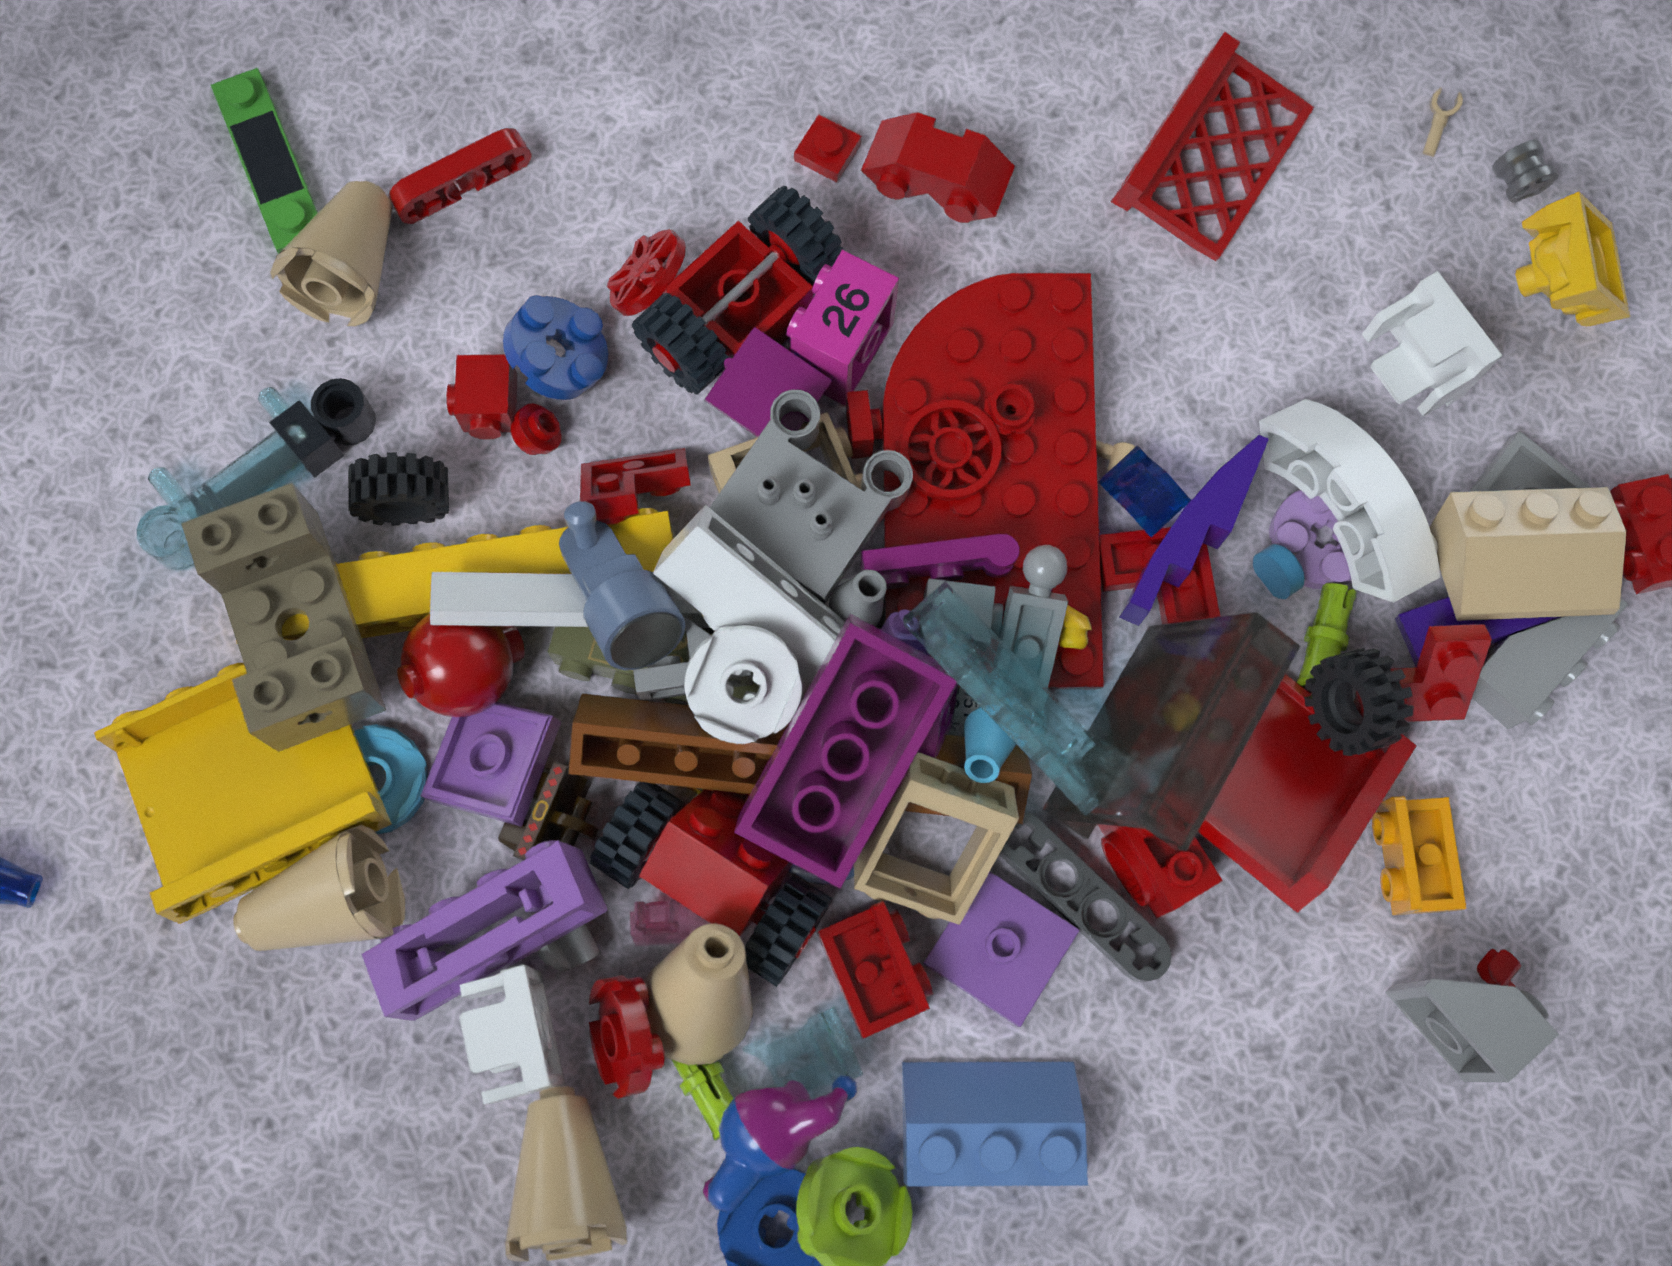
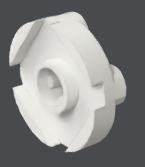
M751 625L726 626L714 631L710 637L702 641L695 649L688 662L685 674L684 689L689 707L695 714V719L706 732L729 743L747 744L756 742L758 738L766 737L772 732L775 734L783 729L793 718L802 694L797 659L793 652L774 633ZM743 669L752 671L753 681L760 685L757 693L747 691L743 699L734 697V686L726 682L731 674L740 675Z

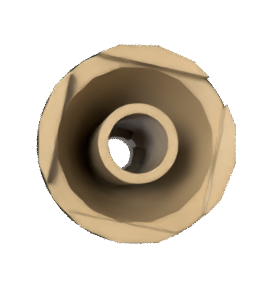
M369 181L348 182L276 256L270 271L272 280L278 276L282 283L279 290L280 294L301 312L328 323L329 313L351 318L347 326H358L369 320L371 313L376 307L393 210L390 199L381 187Z
M364 825L344 830L240 899L237 912L233 917V925L238 938L256 951H268L376 940L393 935V928L402 925L405 919V896L398 869L395 868L387 877L385 865L380 854L389 852L386 844L373 829Z
M720 924L700 926L662 959L644 980L649 997V1006L646 1013L651 1033L659 1035L666 1058L687 1065L711 1064L723 1058L725 1054L733 1050L745 1038L753 1014L746 954L741 938L732 929Z
M553 1087L540 1091V1099L531 1102L527 1109L505 1241L507 1259L529 1262V1249H542L543 1254H546V1261L561 1260L612 1250V1240L622 1246L627 1244V1226L587 1098L575 1095L573 1087Z

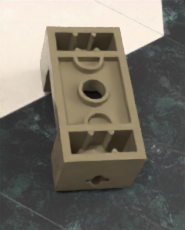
M293 483L181 523L197 574L222 595L247 671V674L232 679L251 735L280 752L386 711L319 514ZM296 614L307 615L309 619L307 632L297 640H285L282 636V627L285 621Z

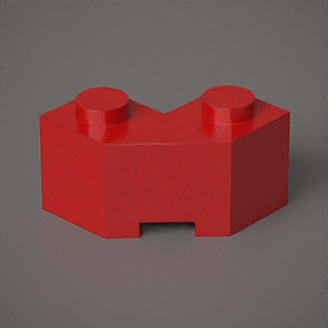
M919 112L881 120L861 172L876 185L877 190L882 195L890 199L901 200L903 198L929 194L944 209L945 214L949 218L960 223L996 217L1015 165L986 135L966 129L963 137L934 128L936 118Z

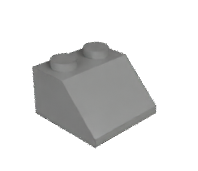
M1427 979L1392 985L1385 992L1464 1082H1510L1560 1035L1546 1020L1548 1012L1533 995L1524 990H1519L1517 987Z

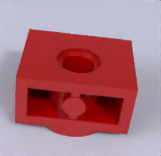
M1146 789L1113 808L1096 822L1104 834V837L1101 838V846L1108 863L1132 899L1143 907L1148 905L1156 919L1175 911L1223 881L1187 823Z

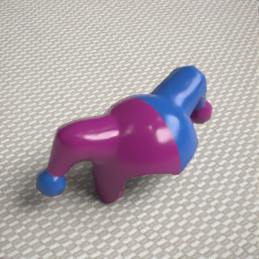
M840 1075L832 1083V1092L815 1099H811L804 1085L795 1080H789L784 1087L753 1089L736 1095L723 1112L720 1122V1142L726 1156L716 1175L704 1184L702 1193L706 1200L712 1204L715 1210L731 1213L743 1203L761 1180L766 1177L780 1176L794 1169L807 1154L811 1140L838 1124L846 1101L851 1100L857 1094L856 1082L850 1076Z

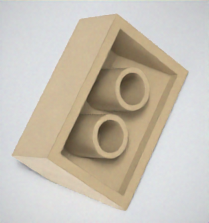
M1608 487L1450 492L1429 527L1437 541L1439 568L1457 621L1614 615L1620 609L1626 529Z

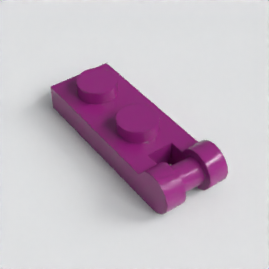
M1007 534L987 535L862 551L860 564L861 571L873 570L878 572L886 582V590L905 587L909 585V578L930 576L931 579L953 582L964 578L963 572L983 570L992 578H1001L1011 571L1019 556V545L1013 537Z

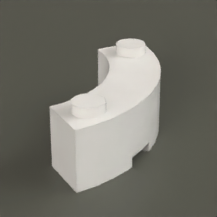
M1304 399L1259 420L1261 436L1269 439L1263 453L1265 470L1284 477L1297 486L1310 499L1319 496L1338 520L1334 524L1333 531L1338 538L1348 563L1353 589L1394 603L1440 578L1437 541L1430 531L1427 519L1416 495L1395 462L1366 431L1338 411L1308 399Z

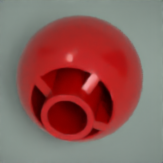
M429 614L412 628L404 642L401 652V666L397 669L398 681L407 697L415 698L423 707L434 713L447 717L472 716L487 710L503 696L513 676V663L524 658V643L516 626L430 625Z

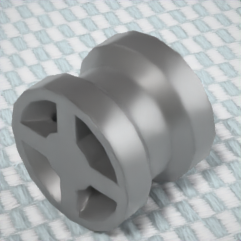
M1537 139L1521 143L1510 149L1492 165L1495 176L1499 179H1504L1508 186L1506 195L1511 203H1516L1541 193L1558 178L1559 174L1555 167L1545 163L1542 157L1544 148Z

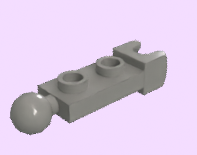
M1040 545L1028 552L1023 562V573L1026 580L1030 583L1029 589L1010 586L988 687H985L982 705L990 703L1000 704L1014 714L1015 718L1019 720L1020 730L1024 733L1023 741L1027 746H1033L1038 741L1044 716L1043 706L1068 605V600L1064 594L1051 592L1052 588L1062 583L1067 574L1068 565L1065 555L1058 548L1051 545Z

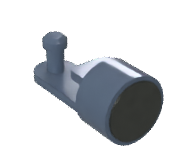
M585 501L570 504L564 512L568 528L560 537L559 547L565 563L586 599L583 609L584 620L606 661L612 667L620 670L641 669L660 661L675 649L684 635L685 620L661 579L654 575L653 572L644 570L635 554L626 555L612 529L607 524L596 520L597 516L592 504Z

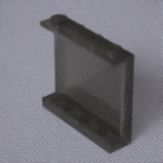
M1258 612L1149 626L1042 809L1084 839H1089L1097 824L1143 828L1173 849L1187 851L1301 646Z

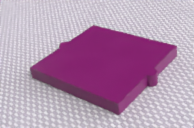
M754 327L735 356L725 359V370L704 401L756 437H759L771 420V406L781 393L788 390H802L809 393L818 403L832 380ZM789 412L780 420L781 424L791 431H798L803 423H810L808 417L800 412Z

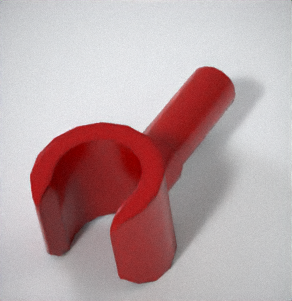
M1491 948L1478 963L1476 969L1478 975L1487 984L1516 987L1511 980L1521 969L1522 965L1509 951L1501 949L1497 952Z

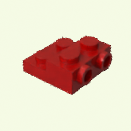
M1665 474L1618 484L1610 490V493L1626 529L1623 577L1632 582L1636 594L1672 587V478Z

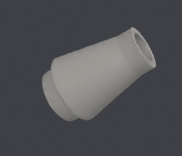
M861 571L854 578L835 588L830 596L829 608L845 622L849 614H852L875 627L883 613L886 582L876 571Z

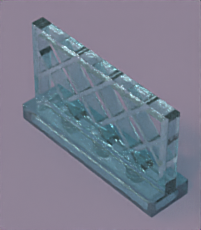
M946 581L903 617L904 626L1062 792L1087 815L1099 805L1081 759L1086 752L1096 745L1092 735Z

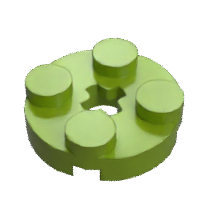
M850 1147L812 1161L801 1182L796 1206L799 1225L798 1242L805 1254L815 1257L823 1266H883L892 1256L899 1255L910 1235L912 1204L906 1186L899 1187L896 1177L890 1171L896 1168L885 1156L868 1148ZM852 1194L856 1196V1206L864 1210V1219L854 1221L853 1225L849 1222L845 1211L846 1202L850 1201Z

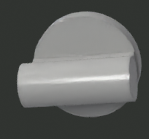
M586 924L549 945L544 946L537 953L545 964L554 967L558 971L566 972L578 964H584L593 959L601 951Z

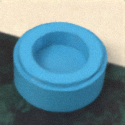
M1271 544L1254 556V572L1274 597L1287 599L1303 588L1305 583L1303 568L1295 555L1287 548L1278 544Z

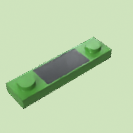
M257 67L210 85L275 249L279 254L317 215L318 211L263 76Z

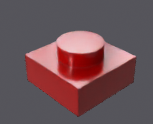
M818 114L794 151V161L837 183L861 146L862 136Z
M868 390L847 392L846 417L849 441L853 452L851 459L871 457L874 440L882 439L880 409H870Z

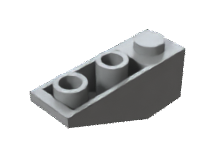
M1620 598V609L1614 615L1564 616L1507 637L1488 650L1472 699L1507 729L1524 721L1533 725L1553 706L1555 701L1549 697L1553 690L1559 684L1563 687L1569 685L1586 668L1588 663L1582 659L1586 652L1592 646L1595 649H1599L1619 630L1620 625L1614 620L1626 608L1628 603Z

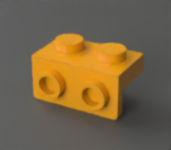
M1396 796L1383 801L1378 807L1377 812L1373 815L1372 831L1377 845L1382 846L1385 868L1381 871L1380 885L1384 899L1391 904L1392 916L1454 912L1467 909L1449 797L1406 800L1405 796Z

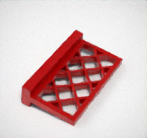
M1225 31L1208 52L1110 201L1127 212L1131 207H1134L1181 241L1214 261H1217L1223 254L1314 109L1308 102L1237 54L1235 51L1241 42ZM1232 72L1249 83L1252 97L1232 99L1227 80ZM1219 94L1220 101H1214ZM1279 104L1296 114L1291 125L1273 127L1268 105ZM1255 107L1260 129L1241 132L1235 110ZM1223 112L1228 133L1208 136L1204 115ZM1194 130H1195V134H1196V137H1197V138H1191V139H1189L1190 136L1192 135V133H1193ZM1283 136L1277 145L1276 137ZM1264 140L1269 155L1268 161L1249 164L1244 142ZM1232 144L1237 166L1217 169L1211 147ZM1200 149L1205 171L1184 174L1179 153L1184 150ZM1171 167L1172 175L1165 176ZM1260 173L1254 181L1252 174ZM1240 177L1246 196L1243 200L1225 202L1220 179ZM1208 181L1213 204L1193 207L1187 184ZM1175 186L1181 209L1167 210L1152 200L1151 197L1157 188ZM1236 210V212L1230 219L1228 212ZM1217 215L1222 234L1216 243L1199 232L1195 217Z

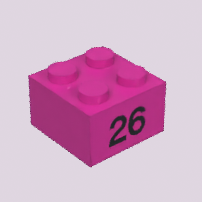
M844 250L841 251L833 266L825 264L822 267L813 285L812 293L815 294L807 309L803 307L797 309L789 323L786 334L791 339L789 351L832 380L823 395L846 406L847 392L855 391L894 324L899 278Z

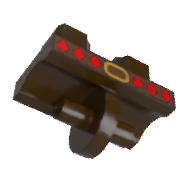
M554 761L551 769H543L532 798L536 803L529 819L524 820L522 827L505 822L498 836L499 842L513 850L514 857L523 861L526 859L525 854L528 850L546 841H561L574 847L578 836L595 840L599 829L585 822L592 806V802L585 799L592 782L580 775L569 774V766Z

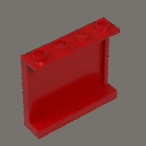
M1256 620L1243 636L1233 630L1218 647L1213 656L1221 662L1218 666L1210 660L1188 685L1196 694L1191 697L1184 692L1164 715L1163 718L1171 724L1170 727L1165 730L1158 724L1140 745L1137 752L1144 757V760L1130 777L1298 913L1330 886L1417 745L1403 734H1400L1402 739L1398 742L1360 755L1347 756L1343 755V750L1335 752L1330 749L1331 738L1321 741L1316 733L1322 727L1319 723L1311 725L1308 716L1315 714L1313 707H1305L1304 697L1311 694L1248 645L1263 626L1260 621Z

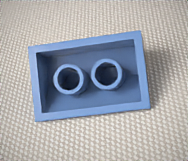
M902 1062L903 1183L906 1186H1088L1086 1122L1074 1062Z

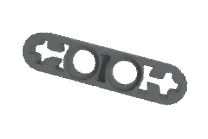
M1025 812L1023 824H1016L1014 828L1019 829L1024 824L1032 830L1028 840L1039 852L1043 849L1046 842L1054 851L1041 859L1033 872L1025 863L1031 861L1035 856L1023 846L1018 847L1015 851L1009 848L1007 842L1010 840V835L1000 852V856L1073 926L1078 928L1079 932L1125 976L1133 981L1148 982L1164 975L1171 965L1172 957L1170 946L1165 938L1039 818L1029 812ZM1056 861L1065 862L1074 870L1076 879L1070 891L1056 892L1048 886L1045 879V871L1050 863ZM1093 901H1106L1115 909L1117 915L1116 924L1109 932H1098L1088 923L1086 917L1087 909ZM1129 921L1137 930L1130 933L1128 937L1141 947L1151 943L1156 948L1152 955L1153 960L1157 963L1154 969L1147 965L1136 969L1132 964L1136 954L1125 942L1118 946L1117 951L1110 946L1109 941L1121 935Z

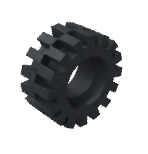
M388 452L387 457L372 454L369 455V460L359 458L355 460V464L351 463L349 465L348 511H350L351 516L358 517L360 521L368 522L373 520V524L381 526L385 522L391 523V526L401 525L400 523H408L409 525L417 524L419 521L433 523L435 518L443 519L445 514L449 513L448 468L444 467V463L440 460L433 462V457L425 455L418 459L415 453H406L405 457L397 456V452Z
M1365 648L1327 657L1320 660L1321 664L1315 665L1311 669L1310 673L1314 678L1306 680L1305 689L1313 692V695L1304 697L1305 707H1313L1315 714L1308 716L1310 724H1320L1322 728L1316 733L1321 741L1331 738L1329 748L1335 752L1343 750V755L1352 756L1388 746L1402 739L1400 734L1407 732L1411 725L1404 718L1413 716L1414 706L1406 705L1404 699L1412 697V691L1410 687L1402 689L1399 683L1406 676L1402 669L1391 671L1390 668L1395 661L1388 655L1379 658V650L1373 648L1365 650ZM1353 687L1362 700L1363 716L1355 706L1352 695Z

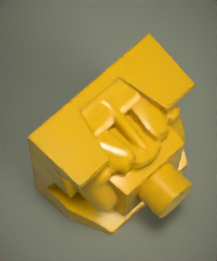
M1580 191L1546 205L1522 221V228L1534 237L1529 242L1532 263L1517 268L1515 272L1518 288L1524 297L1542 292L1550 298L1551 308L1556 310L1562 309L1564 314H1576V322L1581 326H1594L1630 317L1613 223Z

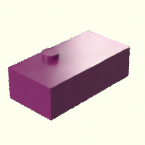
M849 614L739 813L734 833L841 888L958 680L953 669L862 619Z

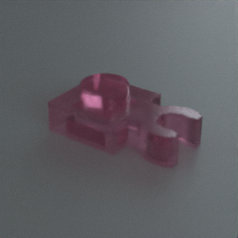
M675 899L647 904L644 901H638L634 903V911L630 912V935L635 946L680 944L692 933L691 917L688 908L679 909V902Z

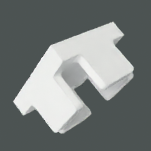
M1438 271L1420 281L1409 295L1380 311L1362 333V336L1369 343L1390 330L1399 342L1398 347L1374 360L1371 364L1373 372L1398 404L1408 401L1427 388L1434 389L1417 408L1423 417L1444 404L1448 406L1462 398L1503 356Z
M526 965L500 971L501 974L460 985L462 997L468 999H476L505 991L504 1001L466 1011L460 1015L470 1070L473 1073L490 1070L492 1073H499L521 1067L523 1081L481 1092L484 1104H494L565 1085L541 971Z

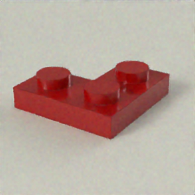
M685 448L581 464L580 501L592 504L595 508L596 520L607 525L620 523L626 520L629 515L639 514L638 494L649 492L653 496H668L678 492L681 487L691 486Z
M1171 527L1099 535L1100 577L1103 592L1133 589L1142 570ZM1202 543L1191 572L1179 588L1162 581L1157 598L1164 637L1218 631L1222 626L1206 544Z
M1484 624L1429 626L1417 667L1390 668L1391 671L1402 669L1406 678L1399 681L1401 688L1410 687L1413 696L1404 699V703L1414 706L1413 716L1404 718V720L1416 722L1465 719L1492 641ZM1356 691L1354 703L1359 713L1363 716L1362 700Z

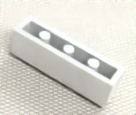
M707 505L694 516L662 551L653 572L654 575L661 579L672 597L681 601L686 600L703 614L706 623L714 631L726 626L751 625L766 629L781 638L797 659L802 684L800 701L804 698L845 623L842 618Z

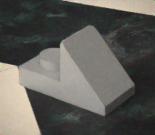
M684 618L689 656L691 658L698 645L711 635L688 618ZM666 656L660 661L647 666V668L633 670L636 693L642 701H650L686 695L684 682L688 662L681 663L679 656ZM743 669L740 675L731 674L726 682L734 687L753 685L751 671Z

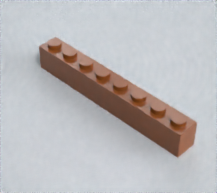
M582 693L572 723L569 774L750 794L789 723L774 734L772 732L766 737L756 739V742L735 744L720 740L706 732L695 719V714L689 705ZM947 735L936 759L964 769L966 761L965 737ZM1023 743L1016 744L1001 766L999 775L995 779L1014 787L1019 816L1016 824H1023L1032 779V771L1026 747ZM909 802L904 810L907 812L948 816Z

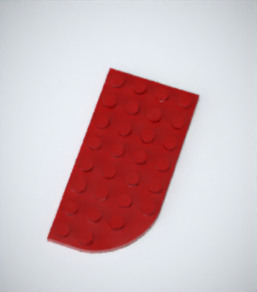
M1009 273L996 275L966 286L941 301L920 320L902 344L893 361L885 386L883 399V450H893L899 453L900 440L905 425L913 414L927 404L939 400L954 399L973 404L984 412V403L988 395L994 394L997 387L1003 384L1021 385L1034 396L1037 404V410L1033 413L1035 421L1032 427L1022 434H1017L1016 432H1011L1010 435L999 434L1001 440L999 466L992 480L977 494L961 500H939L923 494L911 483L906 500L898 508L888 511L884 517V548L996 534H1007L1013 537L1019 545V556L1006 576L992 578L983 570L963 572L964 578L953 581L995 587L994 603L1003 604V615L1010 586L1029 589L1030 583L1026 580L1023 573V562L1028 552L1040 545H1051L1058 548L1065 555L1068 562L1067 574L1062 583L1052 588L1051 592L1064 594L1069 606L1088 617L1092 630L1087 631L1088 644L1084 649L1061 647L1058 643L1047 690L1102 689L1104 687L1091 273ZM1007 406L1005 411L1007 414L1012 415L1015 413V408ZM952 411L959 422L958 428L963 429L966 425L978 423L966 414ZM939 412L938 427L940 429L950 427L942 412ZM931 415L916 426L911 436L923 433L933 436L930 431ZM986 432L968 436L972 444H976ZM990 442L980 452L972 453L980 457L986 469L990 465L992 456ZM920 444L909 446V448L924 454L928 452L929 446ZM910 458L914 469L924 479L926 467L931 461L920 463ZM967 464L963 468L967 474L980 479L972 465ZM937 469L933 473L931 485L937 486L945 477V472ZM883 471V491L892 492L897 490L901 486L899 477L893 472ZM954 472L952 482L945 489H960L969 486V484L960 481L956 472ZM930 576L909 578V585L886 590L884 594L885 623L891 613L909 610L918 618L917 629L920 633L924 590L928 579H931ZM990 636V642L984 651L957 647L953 652L952 665L955 670L961 671V675L973 676L981 670V690H985V687H988L999 637ZM938 645L929 655L939 662L940 646L942 645ZM959 686V687H977V686Z

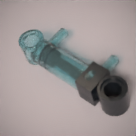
M343 378L330 379L322 383L314 391L311 398V411L313 415L300 400L290 406L276 388L267 387L263 389L258 395V401L273 418L269 423L275 430L189 494L184 491L167 468L157 467L153 469L148 475V481L167 505L157 506L147 511L140 519L136 528V538L140 547L167 569L185 571L195 567L181 523L284 485L295 484L309 473L315 478L344 456L335 442L346 446L356 445L366 440L372 434L376 425V415L359 386ZM354 407L348 417L335 419L336 414L341 409ZM182 531L180 540L171 547L165 546L172 534Z

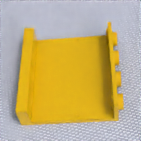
M244 663L226 666L217 673L216 677L199 685L173 690L166 695L165 700L144 710L123 713L117 716L111 725L94 732L96 740L117 753L163 886L149 892L155 912L178 924H182L258 888L346 829L364 825L377 832L391 825L351 724L280 752L249 733L232 679L247 674Z

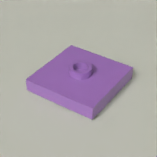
M498 702L487 710L472 716L452 717L420 796L433 803L522 827L561 721L552 715Z
M989 872L961 924L948 923L923 965L1015 1026L1021 1027L1078 934L1079 929L992 872Z

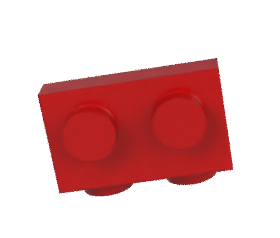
M880 901L872 905L870 909L817 931L819 940L861 1039L930 1009L926 999L933 995L930 981L920 963L914 965L910 963L903 947L904 943L910 941L909 934L902 917L896 909L888 912L884 901Z

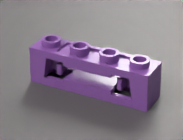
M552 840L540 843L526 852V859L509 869H498L487 873L477 881L475 889L461 897H450L435 903L428 909V916L412 925L406 924L393 928V935L380 939L381 943L362 953L384 1017L415 1021L461 995V984L494 976L607 912V906L583 851L561 841ZM523 906L526 912H536V914L526 920L515 916L449 955H446L445 951H433L444 944L455 946Z

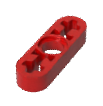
M500 129L400 179L392 186L388 197L400 219L406 224H414L462 200V194L474 188L478 192L527 167L531 161L532 154L516 129Z

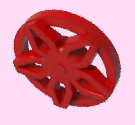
M670 229L659 231L650 237L641 236L635 242L632 254L625 261L621 269L608 280L607 288L610 290L611 306L624 316H633L654 303L664 293V288L676 277L685 257V241Z
M946 399L929 403L913 414L903 430L899 453L909 461L913 470L912 484L918 490L934 499L954 501L977 494L992 480L1001 459V440L993 421L980 408L965 401ZM952 411L966 414L978 423L966 425L963 429L958 428L959 422ZM939 412H942L950 427L941 429L938 427ZM931 415L930 431L933 436L927 433L911 436L916 426ZM986 432L976 444H972L968 435ZM990 442L992 456L990 465L986 469L980 457L972 453L980 452ZM920 444L929 446L928 452L924 454L909 448V446ZM910 458L920 463L931 461L926 467L924 479L916 472ZM967 464L972 465L980 479L967 474L963 468ZM937 469L945 472V477L937 486L931 485L933 473ZM954 472H956L960 481L969 484V486L960 489H945L952 482Z

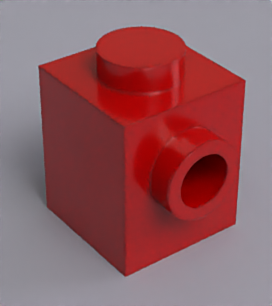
M505 354L456 355L455 384H448L446 392L447 410L450 416L456 417L462 431L469 432L474 438L492 440L499 438L501 432H511V423L515 418L517 409L518 374L516 369H512Z

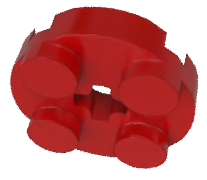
M623 975L597 980L590 991L589 1005L599 1003V1020L589 1022V1034L599 1074L605 1085L617 1083L618 1088L612 1095L618 1099L644 1093L650 1086L652 1071L662 1069L665 1060L662 1041L657 1033H651L646 1013L649 1006L646 984L641 977L628 979Z

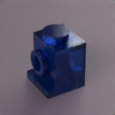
M1139 446L1132 449L1098 481L1124 512L1150 537L1154 536L1191 501L1173 478L1148 457Z

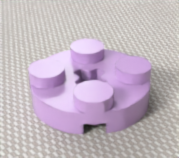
M1299 490L1285 499L1276 510L1269 527L1271 544L1281 545L1295 555L1303 568L1305 575L1304 586L1322 589L1325 583H1338L1342 585L1352 583L1343 549L1333 531L1334 524L1338 520L1319 496L1310 499L1304 492ZM1313 526L1318 529L1324 526L1329 527L1333 531V539L1337 541L1336 546L1328 543L1323 548L1317 547L1314 544L1317 536L1311 531V528Z

